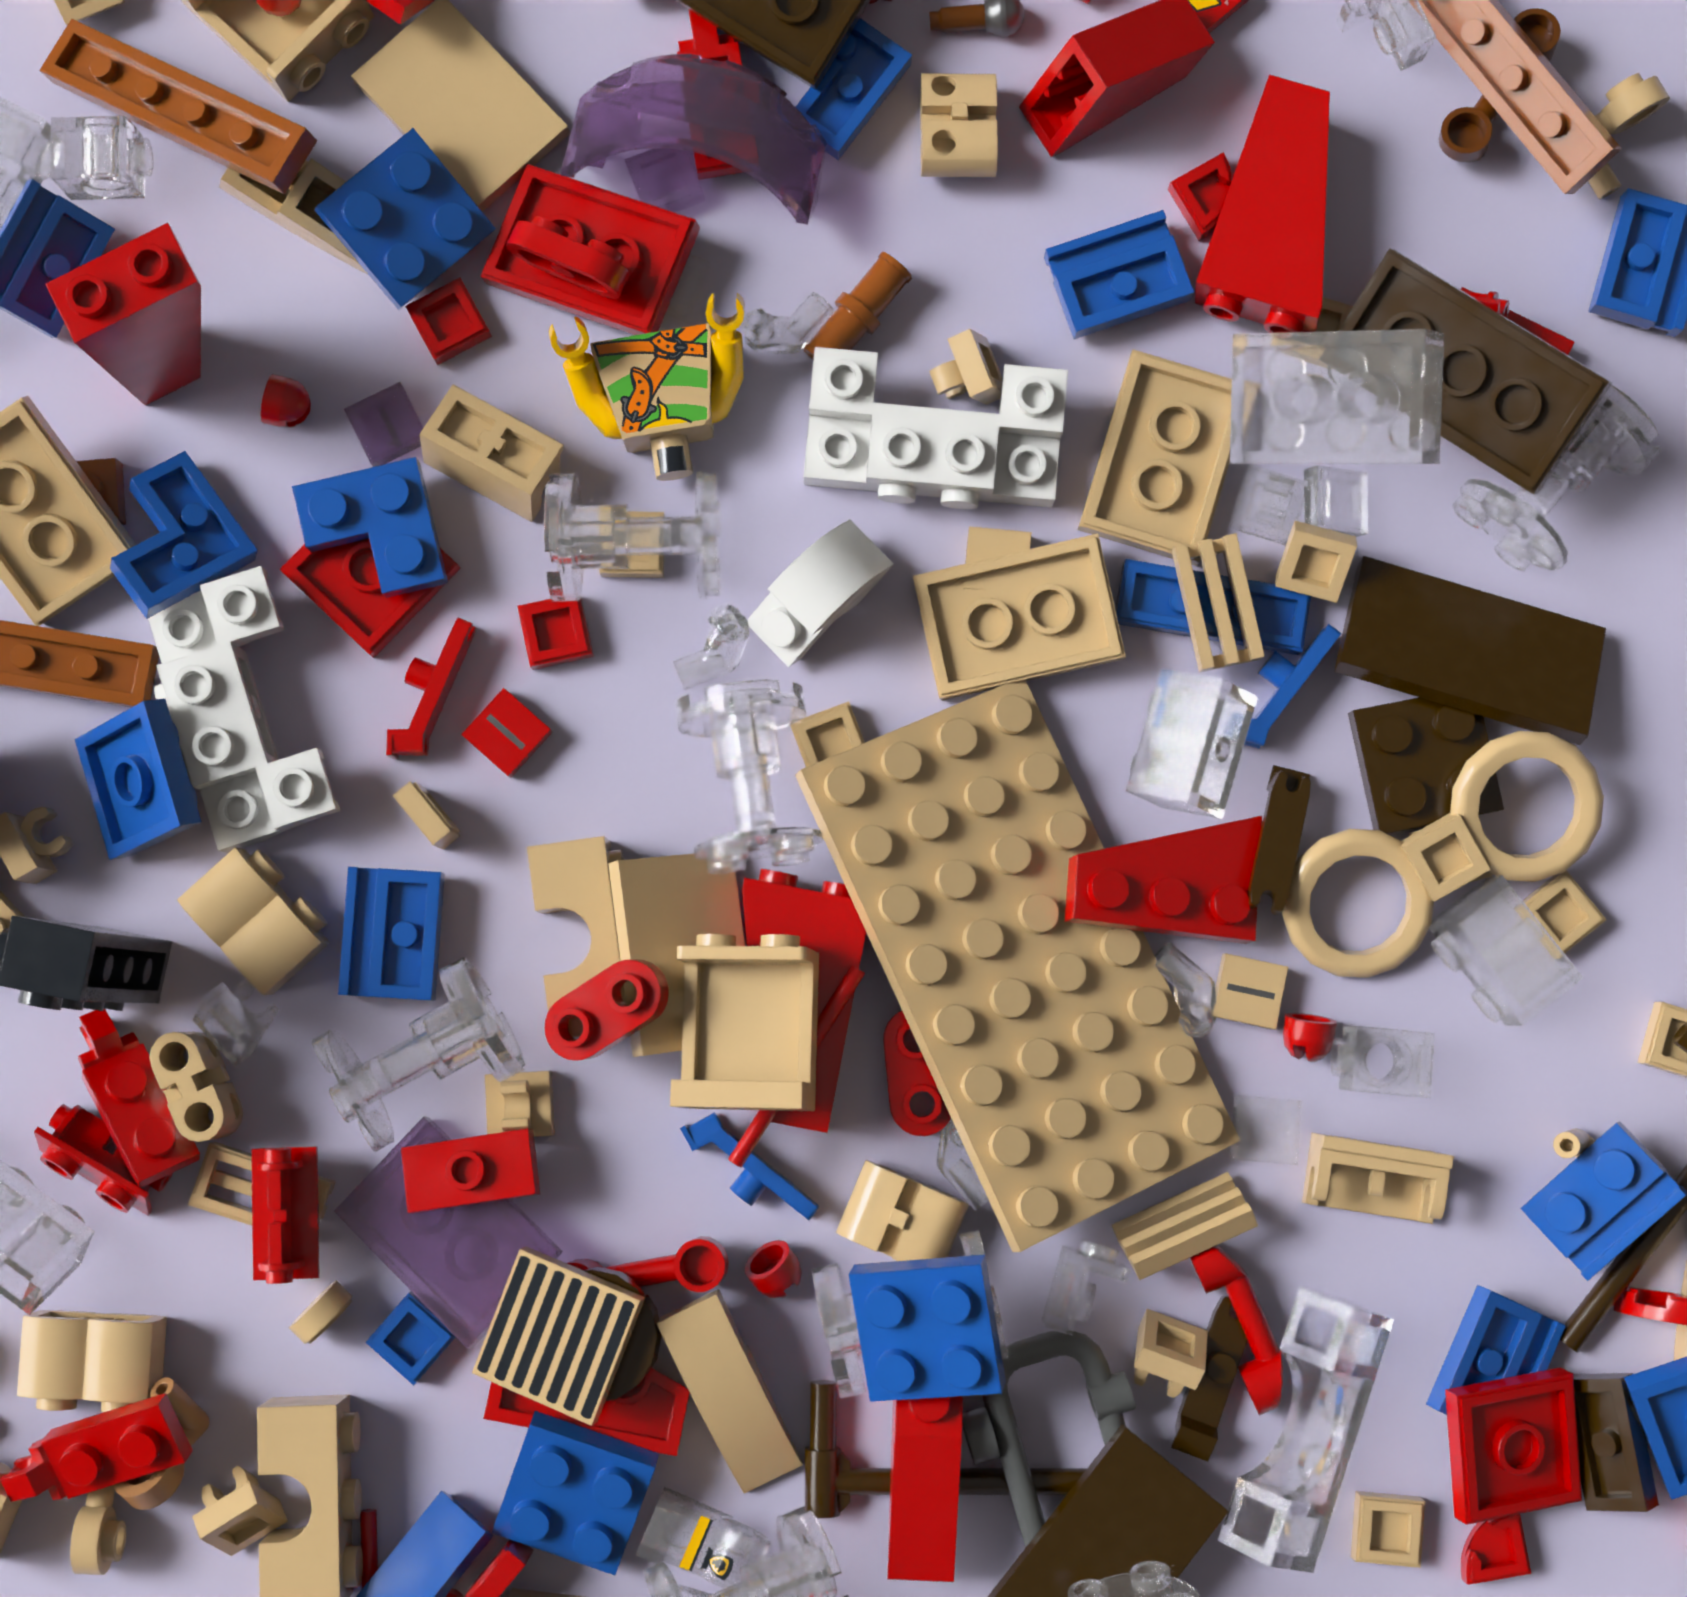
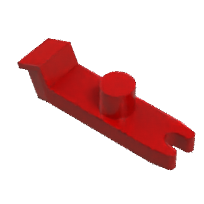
M459 617L456 619L436 665L417 657L410 663L404 682L424 691L408 729H387L386 755L388 757L399 759V756H428L430 736L476 632L477 627L473 626V623Z

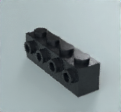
M12 916L9 928H5L0 934V986L19 989L18 1003L54 1010H61V1008L83 1010V1008L103 1011L105 1008L123 1011L124 1003H159L173 941L99 926Z

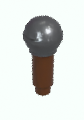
M984 0V4L941 7L939 11L929 12L930 30H941L943 33L986 29V32H991L994 35L1008 37L1015 34L1021 28L1024 22V8L1020 0Z

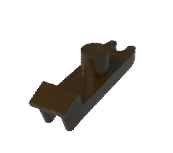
M1277 765L1272 767L1266 788L1269 791L1248 886L1250 909L1258 906L1263 894L1269 895L1272 899L1271 913L1273 915H1278L1284 909L1290 893L1310 797V774Z
M1225 1295L1221 1296L1216 1304L1207 1327L1205 1373L1196 1390L1186 1388L1177 1415L1176 1435L1171 1444V1448L1207 1462L1217 1443V1428L1237 1374V1366H1239L1247 1343V1338L1238 1317L1232 1318L1229 1314L1231 1301Z

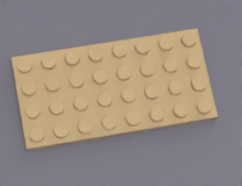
M1026 680L1006 683L803 768L795 774L1012 1252H1022L1241 1141L1143 931L1065 922L1069 858L1077 854L1104 849Z

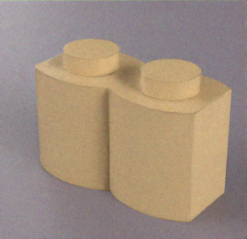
M235 847L181 895L177 901L193 921L221 948L234 966L263 995H273L330 943L320 931L327 925V922L319 911L304 897L300 896L293 902L278 885L285 876L265 853L257 849L250 855L245 849Z
M39 1310L24 1315L17 1396L37 1398L36 1408L49 1411L76 1409L78 1399L101 1402V1412L150 1398L152 1386L163 1378L167 1317L146 1314H103L63 1310Z

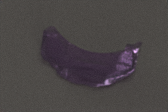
M670 54L633 62L630 67L612 74L601 82L598 81L580 97L561 169V176L574 178L580 170L587 166L603 169L609 156L630 150L645 148L688 150L714 157L749 174L783 203L796 219V223L808 225L818 202L827 142L816 124L810 125L802 113L785 98L787 93L757 72L727 60L720 62L705 59L696 54Z

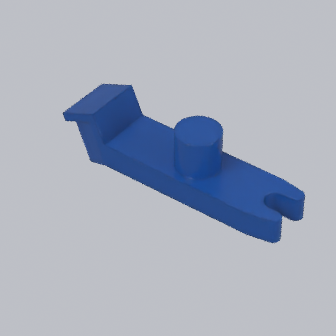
M1328 624L1320 631L1295 665L1274 651L1261 667L1258 674L1277 689L1255 718L1239 714L1232 716L1229 719L1223 743L1230 744L1231 742H1236L1260 749V746H1264L1269 728L1341 635V632Z
M715 1112L691 1126L686 1124L680 1128L692 1151L712 1141L730 1156L740 1141L723 1127ZM754 1151L751 1152L744 1163L743 1168L745 1169L730 1186V1189L750 1206L756 1202L768 1187L807 1220H810L819 1209V1205Z

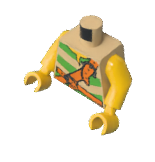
M713 293L708 298L706 308L708 323L590 343L592 355L585 353L589 344V335L584 322L580 318L574 317L580 331V336L573 344H562L557 340L553 324L549 328V339L552 348L559 356L567 358L563 363V368L577 407L605 437L623 439L627 452L635 453L651 450L657 480L670 481L692 475L693 467L688 443L706 441L713 438L714 423L725 419L730 412L744 379L742 334L736 331V329L743 322L745 302L744 298L738 293L736 295L737 313L732 317L724 318L716 313L714 310L715 294ZM710 326L716 330L714 333H712V335Z

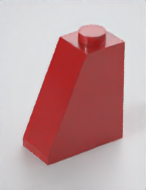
M1158 0L1072 35L1019 105V108L1051 157L1056 156L1186 78L1214 45L1215 41L1188 0Z

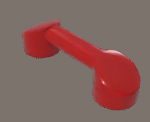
M700 1236L683 1244L677 1253L673 1255L603 1267L598 1262L590 1259H576L567 1264L581 1270L602 1267L620 1271L636 1281L635 1284L639 1287L678 1280L682 1286L690 1291L706 1292L719 1285L725 1279L729 1260L725 1249L717 1240L707 1236Z
M1217 1245L1190 1257L1206 1294L1222 1287L1225 1288L1255 1359L1237 1367L1258 1415L1260 1416L1277 1409L1281 1402L1283 1389L1282 1353L1246 1271Z

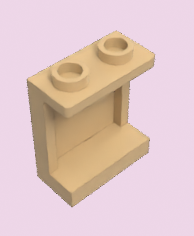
M181 0L195 16L287 102L299 91L306 92L313 88L322 78L326 64L342 48L348 49L357 44L365 35L369 27V21L374 17L366 0H301V5L290 15L282 17L268 14L259 6L256 0Z
M699 934L696 938V946H677V960L685 964L681 1080L671 1079L670 1106L684 1109L815 1111L819 953L808 947L800 946V936L785 934L761 935L760 946H736V936Z

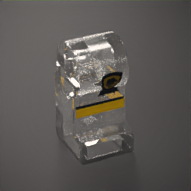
M664 1486L641 1539L636 1556L658 1565L661 1562H665L700 1576L721 1588L741 1594H749L769 1550L771 1541L759 1531L734 1520L733 1516Z

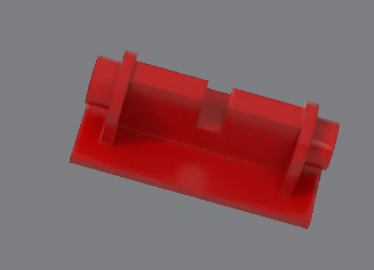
M62 1104L55 1111L49 1122V1126L55 1129L53 1134L40 1127L35 1129L34 1134L39 1150L43 1153L40 1160L48 1168L66 1179L73 1180L79 1174L96 1184L98 1187L95 1193L104 1202L121 1212L128 1213L134 1207L149 1216L152 1212V1206L148 1190L152 1187L160 1192L173 1175L171 1173L142 1188L138 1187L118 1149L113 1154L104 1150L112 1140L104 1121L80 1105L70 1108Z
M318 1146L252 1148L253 1281L266 1280V1284L291 1283L293 1279L320 1278Z

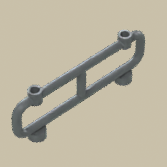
M1070 1329L1049 1331L1016 1341L1002 1348L1001 1355L1006 1380L1002 1394L983 1395L985 1406L962 1413V1428L974 1465L1000 1458L1025 1548L1044 1525L1045 1519L1008 1394L1007 1384L1010 1376L1020 1368L1059 1356H1069L1077 1360L1084 1372L1088 1397L1098 1421L1104 1445L1107 1444L1122 1423L1126 1426L1123 1413L1136 1409L1134 1396L1125 1372L1121 1371L1111 1374L1108 1362L1100 1346L1087 1335ZM1171 1586L1164 1597H1175L1173 1586Z

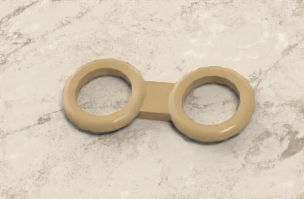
M1517 731L1489 741L1465 762L1453 785L1450 813L1401 841L1380 830L1347 829L1319 839L1297 859L1289 897L1282 910V916L1292 944L1310 964L1335 976L1369 978L1397 968L1417 951L1432 924L1434 902L1482 874L1489 872L1503 880L1536 882L1565 872L1588 852L1601 827L1604 795L1595 767L1576 745L1549 732ZM1522 758H1544L1556 764L1570 781L1575 797L1573 818L1564 835L1548 849L1530 855L1508 854L1496 848L1483 832L1478 816L1480 795L1489 778L1505 764ZM1352 856H1374L1389 863L1401 876L1407 894L1405 914L1396 932L1381 945L1363 951L1341 950L1326 943L1315 931L1309 913L1311 892L1320 875L1335 862Z

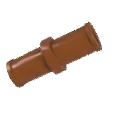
M881 252L878 260L850 294L842 292L835 301L836 311L809 344L803 347L806 355L814 361L815 347L852 350L866 332L872 335L881 324L878 317L905 284L912 280L911 273L894 257L886 252Z

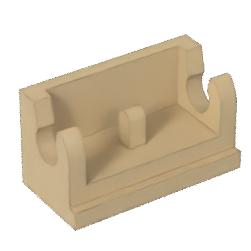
M452 384L420 433L422 455L425 464L530 522H533L541 509V495L548 482L555 484L560 473V454L563 451V444Z
M1311 1132L1302 1203L1433 1224L1434 1219H1442L1445 1211L1450 1169L1453 1167L1454 1156Z

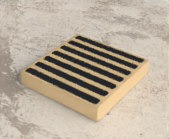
M527 1246L520 1248L472 1373L592 1426L598 1422L646 1297Z

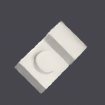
M849 519L823 535L795 559L768 588L770 591L769 595L745 623L790 667L806 654L837 618L857 606L894 563Z

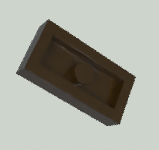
M1633 1373L1573 1374L1580 1477L1586 1511L1648 1512L1659 1505L1645 1433L1624 1377Z

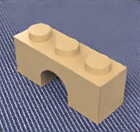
M605 836L527 847L535 911L542 914L559 911L575 912L584 919L591 935L589 953L578 967L568 972L543 975L548 1011L557 1000L614 963L621 961L608 863L624 860L622 849L611 851L610 840ZM623 984L621 988V997L623 1001L626 1003ZM575 1015L568 1023V1031L573 1038L580 1037L583 1032L582 1021Z
M350 1394L272 1397L257 1407L258 1475L279 1474L295 1478L306 1488L312 1506L311 1516L306 1526L291 1529H275L259 1543L260 1597H350L353 1594V1587L361 1585L363 1553L361 1546H352V1520L359 1519L361 1514L362 1488L360 1479H351V1453H356L359 1450L361 1424L359 1413L350 1412Z

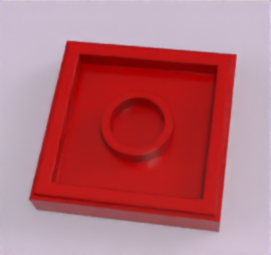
M369 539L315 552H310L304 544L279 569L373 658L445 585L386 598L381 592ZM440 548L447 580L449 581L461 567Z
M1559 1367L1445 1389L1454 1517L1469 1525L1582 1501L1573 1373Z

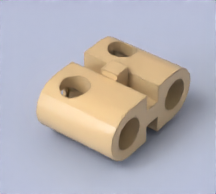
M921 73V177H996L998 155L996 74Z
M195 1031L171 1032L159 1037L151 1047L150 1063L160 1089H167L163 1091L168 1101L167 1106L181 1135L190 1141L202 1142L227 1137L234 1133L242 1123V1105L233 1083H226L230 1081L219 1049L213 1039L205 1033ZM186 1049L188 1050L189 1055L187 1063L184 1059V1052ZM210 1108L212 1109L214 1114L213 1123L210 1121L208 1116Z
M865 1160L836 1233L871 1250L891 1256L896 1261L945 1258L950 1253L969 1204L887 1167Z

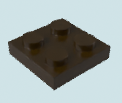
M1420 697L1357 709L1348 713L1373 830H1380L1388 834L1428 826L1450 813L1452 788L1465 762L1489 742L1483 716ZM1496 773L1489 778L1480 795L1479 815L1504 810Z

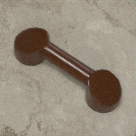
M1532 8L1522 11L1514 20L1548 61H1550L1561 33L1558 20L1552 13L1544 9ZM1483 94L1474 107L1455 109L1445 117L1438 138L1439 146L1443 153L1453 160L1471 163L1485 156L1492 135V123L1498 113Z

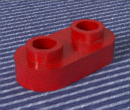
M534 216L531 223L521 220L517 221L506 243L508 250L515 256L537 269L611 299H618L629 279L630 272L621 264L624 256L618 250L595 239H590L586 246L567 238L569 234L564 228L540 216Z
M622 960L614 963L557 1000L551 1006L547 1013L544 1027L548 1044L556 1054L573 1061L592 1059L603 1054L653 1022L662 1014L669 998V987L665 975L656 965L646 960ZM627 981L632 982L637 990V997L631 1005L626 1004L621 997V988ZM574 1015L583 1024V1032L578 1039H574L568 1031L569 1020Z
M901 1010L888 1021L883 1034L890 1112L896 1124L905 1132L915 1136H929L942 1130L950 1121L951 1116L921 1051L911 1052L903 1043L904 1034L910 1026ZM917 1092H928L934 1099V1108L926 1116H917L910 1109V1099Z

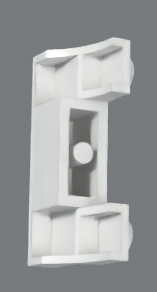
M815 347L803 475L804 485L878 492L879 500L900 504L915 502L916 495L940 497V504L942 506L955 509H975L978 507L979 501L1052 508L1056 495L1068 370L1005 364L1002 377L999 414L875 403L874 394L878 352Z
M262 566L200 585L201 592L194 593L148 618L162 663L156 665L162 684L154 687L155 698L166 699L171 719L179 733V747L189 780L193 787L201 792L217 849L229 853L235 847L242 849L264 842L293 827L341 811L338 802L334 800L323 764L325 758L321 749L314 748L286 758H278L247 653L240 648V646L285 630L283 621L278 617L267 581L269 580L268 572Z

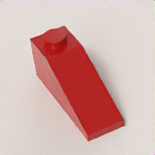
M963 1396L893 1400L887 1580L954 1582Z

